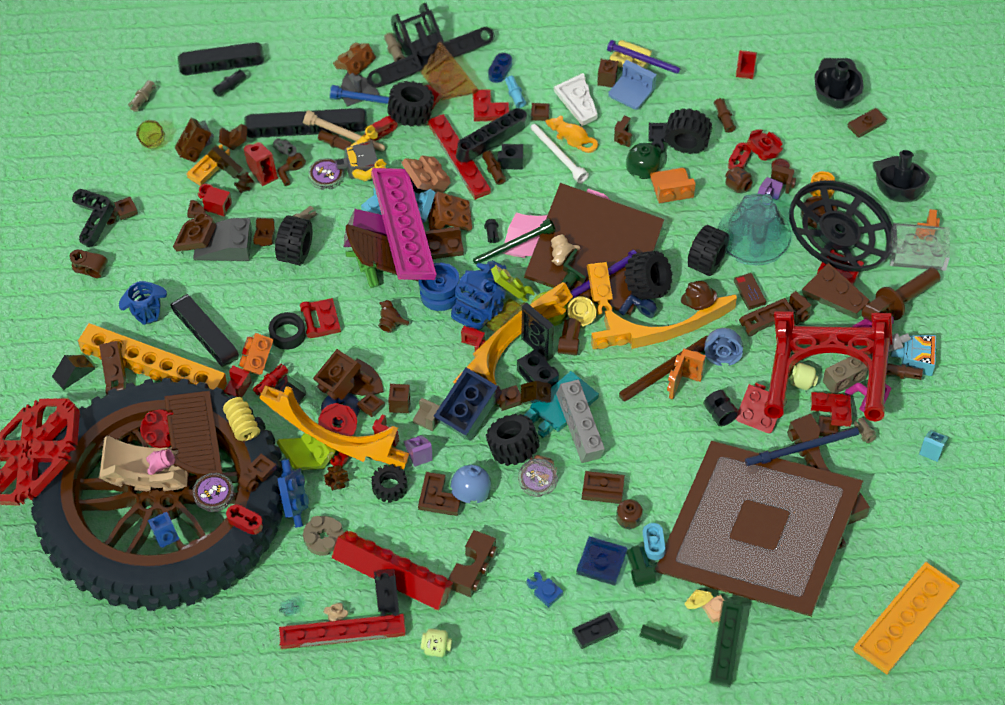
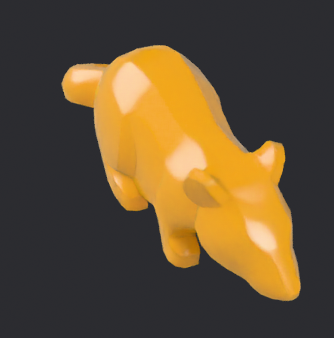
M563 116L545 121L547 126L558 132L557 139L562 140L565 138L568 145L577 147V149L587 153L594 152L598 148V141L595 138L588 137V133L583 127L564 122ZM586 143H591V144H593V145H592L591 147H589V148H586V147H583V146H582V144H586Z

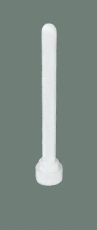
M532 124L531 130L572 171L574 180L579 184L585 182L589 173L584 168L577 167L536 124Z

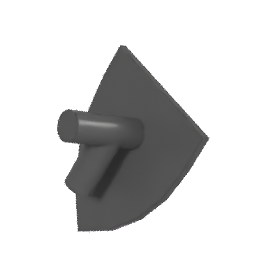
M347 72L341 84L343 90L379 96L377 89L371 87L365 77L358 74L355 75L354 73L349 75ZM343 97L347 107L364 101Z

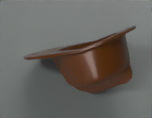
M704 281L690 282L681 297V303L695 310L706 309L716 301L717 293Z

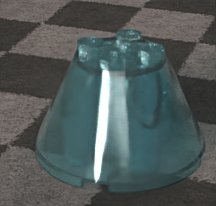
M768 194L744 196L742 201L722 217L718 225L719 230L729 234L726 254L729 253L736 258V261L744 264L765 265L778 260L790 246V226L773 201L772 196Z

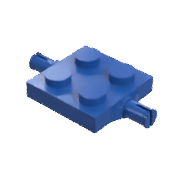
M289 459L281 460L283 474L277 478L286 518L293 517L295 528L303 526L302 511L307 509L309 504V498L304 488L305 479L300 469L291 470Z

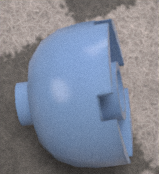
M718 328L712 331L705 341L704 350L706 358L718 366H722L721 363H729L728 366L735 364L742 357L743 343L741 337L730 328Z
M464 465L454 473L450 488H452V494L463 502L470 503L471 500H477V503H481L489 496L491 479L483 468L477 465Z

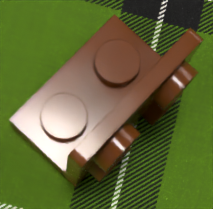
M437 192L428 214L429 229L439 230L444 228L445 225L471 231L472 221L469 201Z

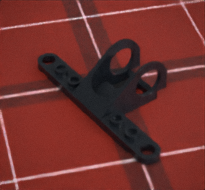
M427 3L419 6L420 14L401 21L397 13L391 17V24L398 43H400L408 57L372 70L367 75V82L371 87L377 88L489 44L494 38V32L490 27H482L444 42L432 10H429ZM426 15L428 16V18H429V20H430L432 30L430 29V27H429V25H428V23H427V21H426V17H425ZM422 17L428 31V36H426L420 22L415 23L414 26L420 39L411 42L405 23ZM397 24L399 25L402 31L404 40L400 36ZM482 31L488 32V40L481 38ZM373 74L380 76L381 80L379 83L372 81Z

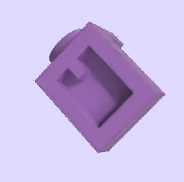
M766 177L759 187L756 202L762 204L766 198L769 199L770 197L778 200L783 183Z

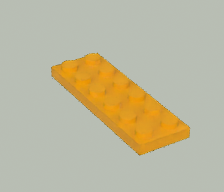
M925 562L856 643L853 651L888 675L957 592L960 585Z

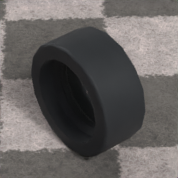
M280 313L274 316L269 323V335L273 339L274 346L289 350L298 347L304 341L306 335L304 322L295 313ZM290 324L298 327V332L292 337L284 338L276 335V330L282 325Z

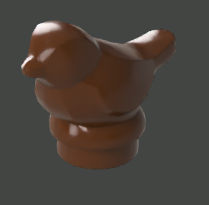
M391 301L379 302L382 309L378 326L381 330L391 333L396 328V325H409V321L400 316Z

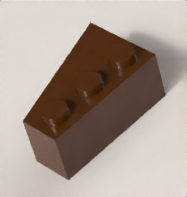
M829 263L802 289L803 296L810 297L855 319L862 315L863 307L870 303V300Z

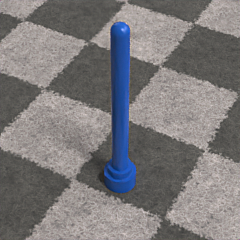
M332 85L330 90V99L335 100L345 97L388 104L389 97L346 91L337 85Z

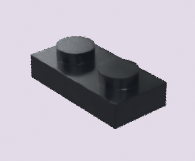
M610 613L572 628V633L581 649L619 632Z

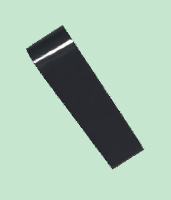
M258 42L182 52L178 55L177 59L179 72L182 75H195L258 66L264 62L262 45Z
M515 108L460 139L456 151L457 160L463 163L469 162L521 132L525 127L526 111L521 108Z
M188 294L183 295L170 304L176 316L220 366L223 367L239 357L234 345Z

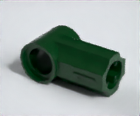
M637 545L627 550L634 586L641 587L656 583L653 566L649 565L644 546Z

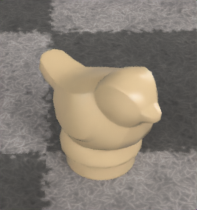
M564 234L554 237L551 240L552 256L554 257L552 262L557 266L562 265L575 248L577 250L581 249L580 246L568 243V239Z

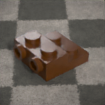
M336 349L313 377V380L318 383L316 387L336 401L337 398L343 400L354 386L350 380L362 366L351 357Z

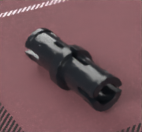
M239 69L231 76H226L221 83L212 87L213 93L220 97L226 91L234 89L238 83L246 79L245 73Z

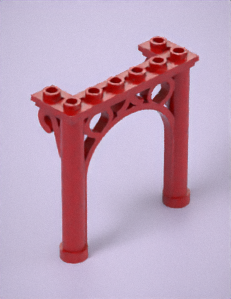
M774 311L776 349L768 400L764 406L765 415L772 419L783 416L789 373L797 362L816 354L839 353L860 360L868 368L869 377L864 416L874 422L882 420L885 415L883 404L889 346L893 343L891 313H872V328L795 326L794 312ZM800 344L811 345L805 349L798 347ZM857 345H858V346H868V347L863 348V349H860V350L854 348V346H857ZM871 353H873L872 360L868 357Z

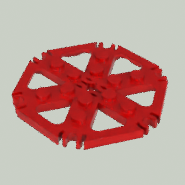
M68 398L39 399V402L35 400L33 407L29 404L23 407L0 431V461H7L0 469V505L20 506V503L25 504L26 498L33 500L69 463L66 460H71L72 457L68 453L76 450L72 445L78 444L80 410ZM57 407L56 411L42 425L45 408ZM22 421L21 440H5L7 435L11 434ZM67 425L65 438L61 441H52ZM39 462H52L38 478ZM17 478L16 488L14 492H12L11 494H2L5 491V489Z

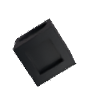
M502 144L501 151H498V162H501V169L523 170V144Z

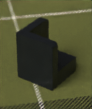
M286 374L275 389L284 392L286 386L292 388L299 404L306 395L305 387Z

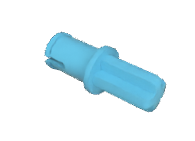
M514 76L506 77L505 81L509 89L508 94L512 97L515 107H524L526 101L521 93V87H518Z

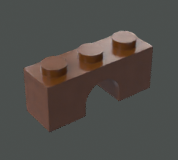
M473 530L465 545V555L473 558L475 562L468 566L456 563L448 578L449 581L453 582L451 590L470 598L474 591H478L481 585L480 579L482 575H486L488 572L489 561L496 556L498 551L496 538Z

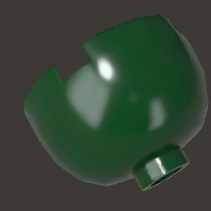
M650 143L634 145L629 150L626 158L628 172L633 176L634 174L639 176L640 179H650L651 174L659 172L662 167L660 151Z

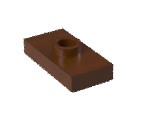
M874 108L848 122L847 127L860 138L885 124L887 118L877 108Z

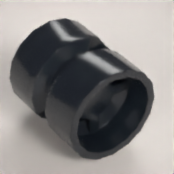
M722 389L708 395L703 403L720 427L730 424L739 415V411L733 402H730L731 399Z

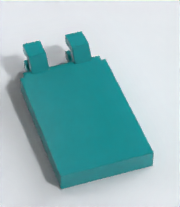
M572 371L551 387L550 403L540 401L532 403L530 409L524 414V417L528 416L533 423L540 417L544 420L538 426V434L542 438L551 433L553 429L559 432L567 425L556 395L560 384L579 380L589 406L599 398V393Z

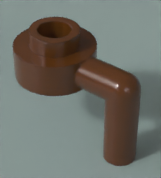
M301 153L289 156L286 164L277 169V173L284 186L291 184L286 172L288 170H299L305 165L306 160Z

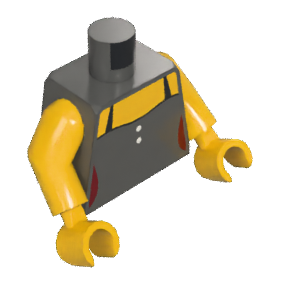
M372 125L365 129L367 135H363L355 143L345 148L344 158L335 159L336 169H347L348 176L351 179L368 181L372 179V168H386V163L383 159L377 160L373 142L369 140L370 138L376 139L378 137V133Z

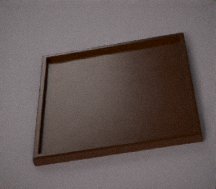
M560 183L546 218L552 220L556 231L551 234H540L524 278L551 288L558 286L567 273L563 271L564 263L557 266L552 262L554 257L552 256L551 240L558 235L564 234L568 239V243L579 245L581 248L578 250V255L570 267L584 275L586 281H588V264L607 262V267L609 268L629 256L628 252L631 250H635L637 253L654 251L665 219ZM572 252L567 256V258L565 259V262L567 261V259L569 258V256L572 254ZM625 267L609 276L613 299L608 301V303L616 311H619L628 296L631 295V291L628 290V285L625 283ZM576 280L570 288V291L577 288L583 283ZM589 288L578 296L587 297L592 300L591 289ZM634 304L626 312L627 315H631Z

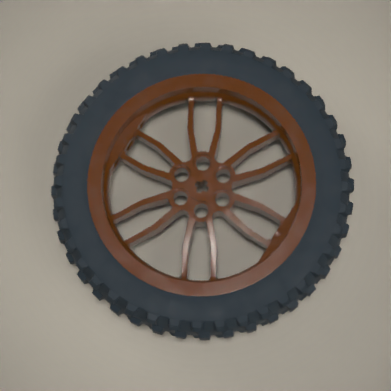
M163 378L162 382L156 383L152 379L144 380L143 384L137 386L132 382L126 384V389L117 391L114 388L109 390L108 395L103 396L102 399L98 396L93 398L90 406L87 408L81 406L79 408L78 444L72 445L76 450L68 453L72 457L71 460H66L69 463L32 500L34 506L31 507L33 520L37 523L34 527L37 536L42 537L40 544L44 553L50 554V562L54 567L61 568V574L67 581L74 580L76 587L82 592L88 590L93 598L97 600L107 599L109 605L116 607L121 603L127 605L128 609L132 610L146 607L148 611H156L157 607L166 606L170 610L180 606L181 603H186L187 606L193 605L195 600L203 596L209 599L219 592L220 588L223 590L230 588L231 583L236 578L242 579L246 572L251 569V566H256L260 561L261 555L268 550L274 536L277 534V526L280 525L282 511L284 510L277 480L283 474L280 461L282 454L279 447L275 445V438L272 432L265 430L264 421L260 417L254 416V421L257 422V427L260 429L259 435L248 441L237 440L223 411L224 404L236 396L231 395L228 397L225 395L224 390L218 387L214 390L210 389L207 383L191 384L189 379L173 382L171 378ZM210 391L218 446L227 453L236 472H222V477L227 479L230 484L238 483L239 478L244 473H250L247 467L260 454L276 464L277 469L264 482L257 479L259 485L254 492H246L238 483L237 493H230L228 499L220 504L241 505L258 514L263 522L262 530L257 534H249L231 525L226 517L219 527L206 535L196 518L183 505H204L196 498L195 489L198 482L207 476H188L187 487L170 491H163V488H151L150 491H143L139 494H136L139 490H134L135 486L122 484L120 487L101 478L88 479L93 469L102 460L104 438L110 436L127 444L137 440L141 447H148L140 432L141 422L148 412L166 410L165 396ZM67 425L52 441H61L65 438ZM39 462L38 478L52 462ZM83 490L124 492L107 498L82 500ZM132 507L119 520L105 543L101 542L91 532L83 516V511H110ZM165 512L168 513L171 520L180 516L194 529L200 538L191 541L187 546L183 545L180 539L175 541L174 544L178 548L176 552L161 555H137L152 529L148 520ZM238 512L237 514H232V517H233V518H234L235 516H239V517H240L239 512ZM142 518L143 521L139 532L127 551L123 552L114 549V546L124 533ZM255 521L254 523H250V522H249L250 527H251L253 524H254V525H257V522H256V521Z

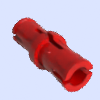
M279 364L272 372L267 373L264 379L253 388L255 394L260 397L265 385L271 388L277 386V382L288 373L286 366Z

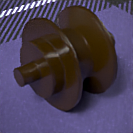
M248 172L236 176L239 181L235 182L234 186L239 190V193L251 190L249 183H254V180L248 176Z

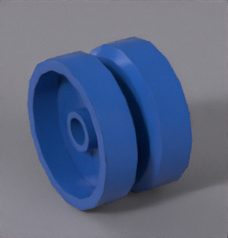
M434 263L437 274L435 280H418L420 297L424 306L430 310L445 311L455 305V289L460 281L459 273L450 264Z

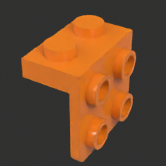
M685 168L651 174L650 178L658 203L694 198L695 181L694 178H688Z
M684 348L681 355H677L674 363L676 367L674 371L671 370L668 378L667 392H670L669 399L674 398L682 376L701 382L706 355Z

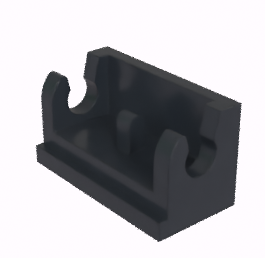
M395 570L374 571L378 612H380L381 616H385V613H392L393 616H398L399 606Z

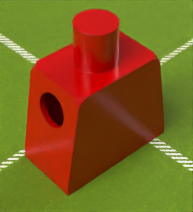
M260 142L246 145L244 153L248 168L259 183L264 186L278 179L272 153Z

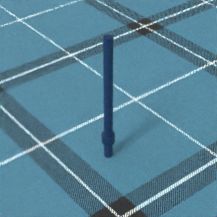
M856 427L771 452H760L757 456L746 458L745 464L746 466H751L758 463H769L772 459L859 435V430Z

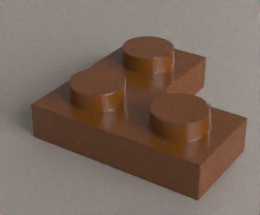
M426 472L418 510L458 516L461 500L457 499L452 493L443 492L446 475Z

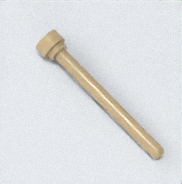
M307 110L303 123L306 125L316 124L354 141L362 137L359 134L317 118L315 112ZM369 139L373 142L374 149L381 152L385 150L383 144Z

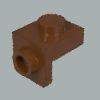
M624 115L614 128V142L627 147L632 145V134L628 132L630 130V117Z
M257 218L256 231L253 237L254 244H259L260 246L272 245L275 237V220L273 218Z
M797 291L793 292L790 295L789 304L796 312L794 323L798 325L810 317L812 305L803 295H800Z

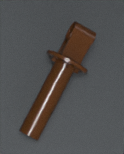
M929 268L896 290L889 287L880 288L876 293V299L863 307L862 317L872 322V313H891L894 320L901 319L905 314L906 303L940 281L939 272L935 268Z

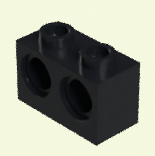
M536 349L517 360V372L527 383L541 381L551 384L552 387L558 382L559 373L557 369L551 367L546 357Z

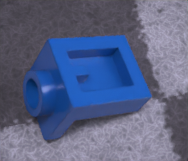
M167 512L148 520L161 548L179 540V536Z

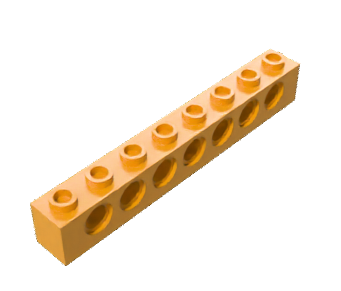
M90 323L78 339L80 350L84 354L93 355L100 360V344L120 341L124 367L136 374L149 376L155 381H162L163 378H171L173 382L189 379L190 383L197 385L199 382L207 383L208 387L213 390L216 387L224 390L227 385L226 375L223 372Z

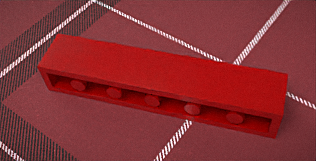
M345 531L338 536L331 557L375 579L374 571L394 569L397 591L436 610H439L447 603L453 582L447 580L445 576L437 575L424 566L412 563L410 559L400 557L390 549H384L371 540L359 537L357 533L352 531Z

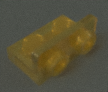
M509 298L503 304L502 311L487 321L486 327L496 332L522 310V305L525 302L520 305Z

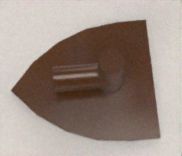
M357 358L355 361L362 367L350 380L354 386L349 393L365 396L370 392L374 395L383 393L382 381L378 373L370 365Z

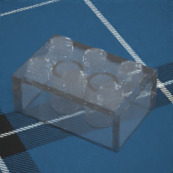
M893 223L890 234V266L919 269L935 268L936 270L946 271L950 259V228Z

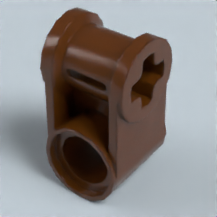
M81 249L72 251L69 256L74 272L93 278H100L108 263L105 256Z

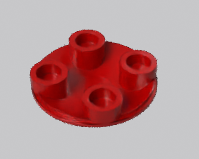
M154 410L145 415L141 422L140 432L147 444L155 448L171 446L167 416L173 415V412Z

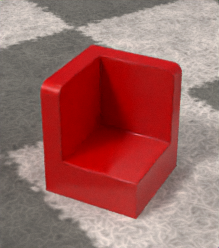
M739 50L736 77L753 79L756 52Z
M209 187L202 199L205 211L224 217L232 204L230 192L215 187Z
M233 365L229 370L231 380L224 389V393L229 396L234 395L242 398L252 383L250 372Z

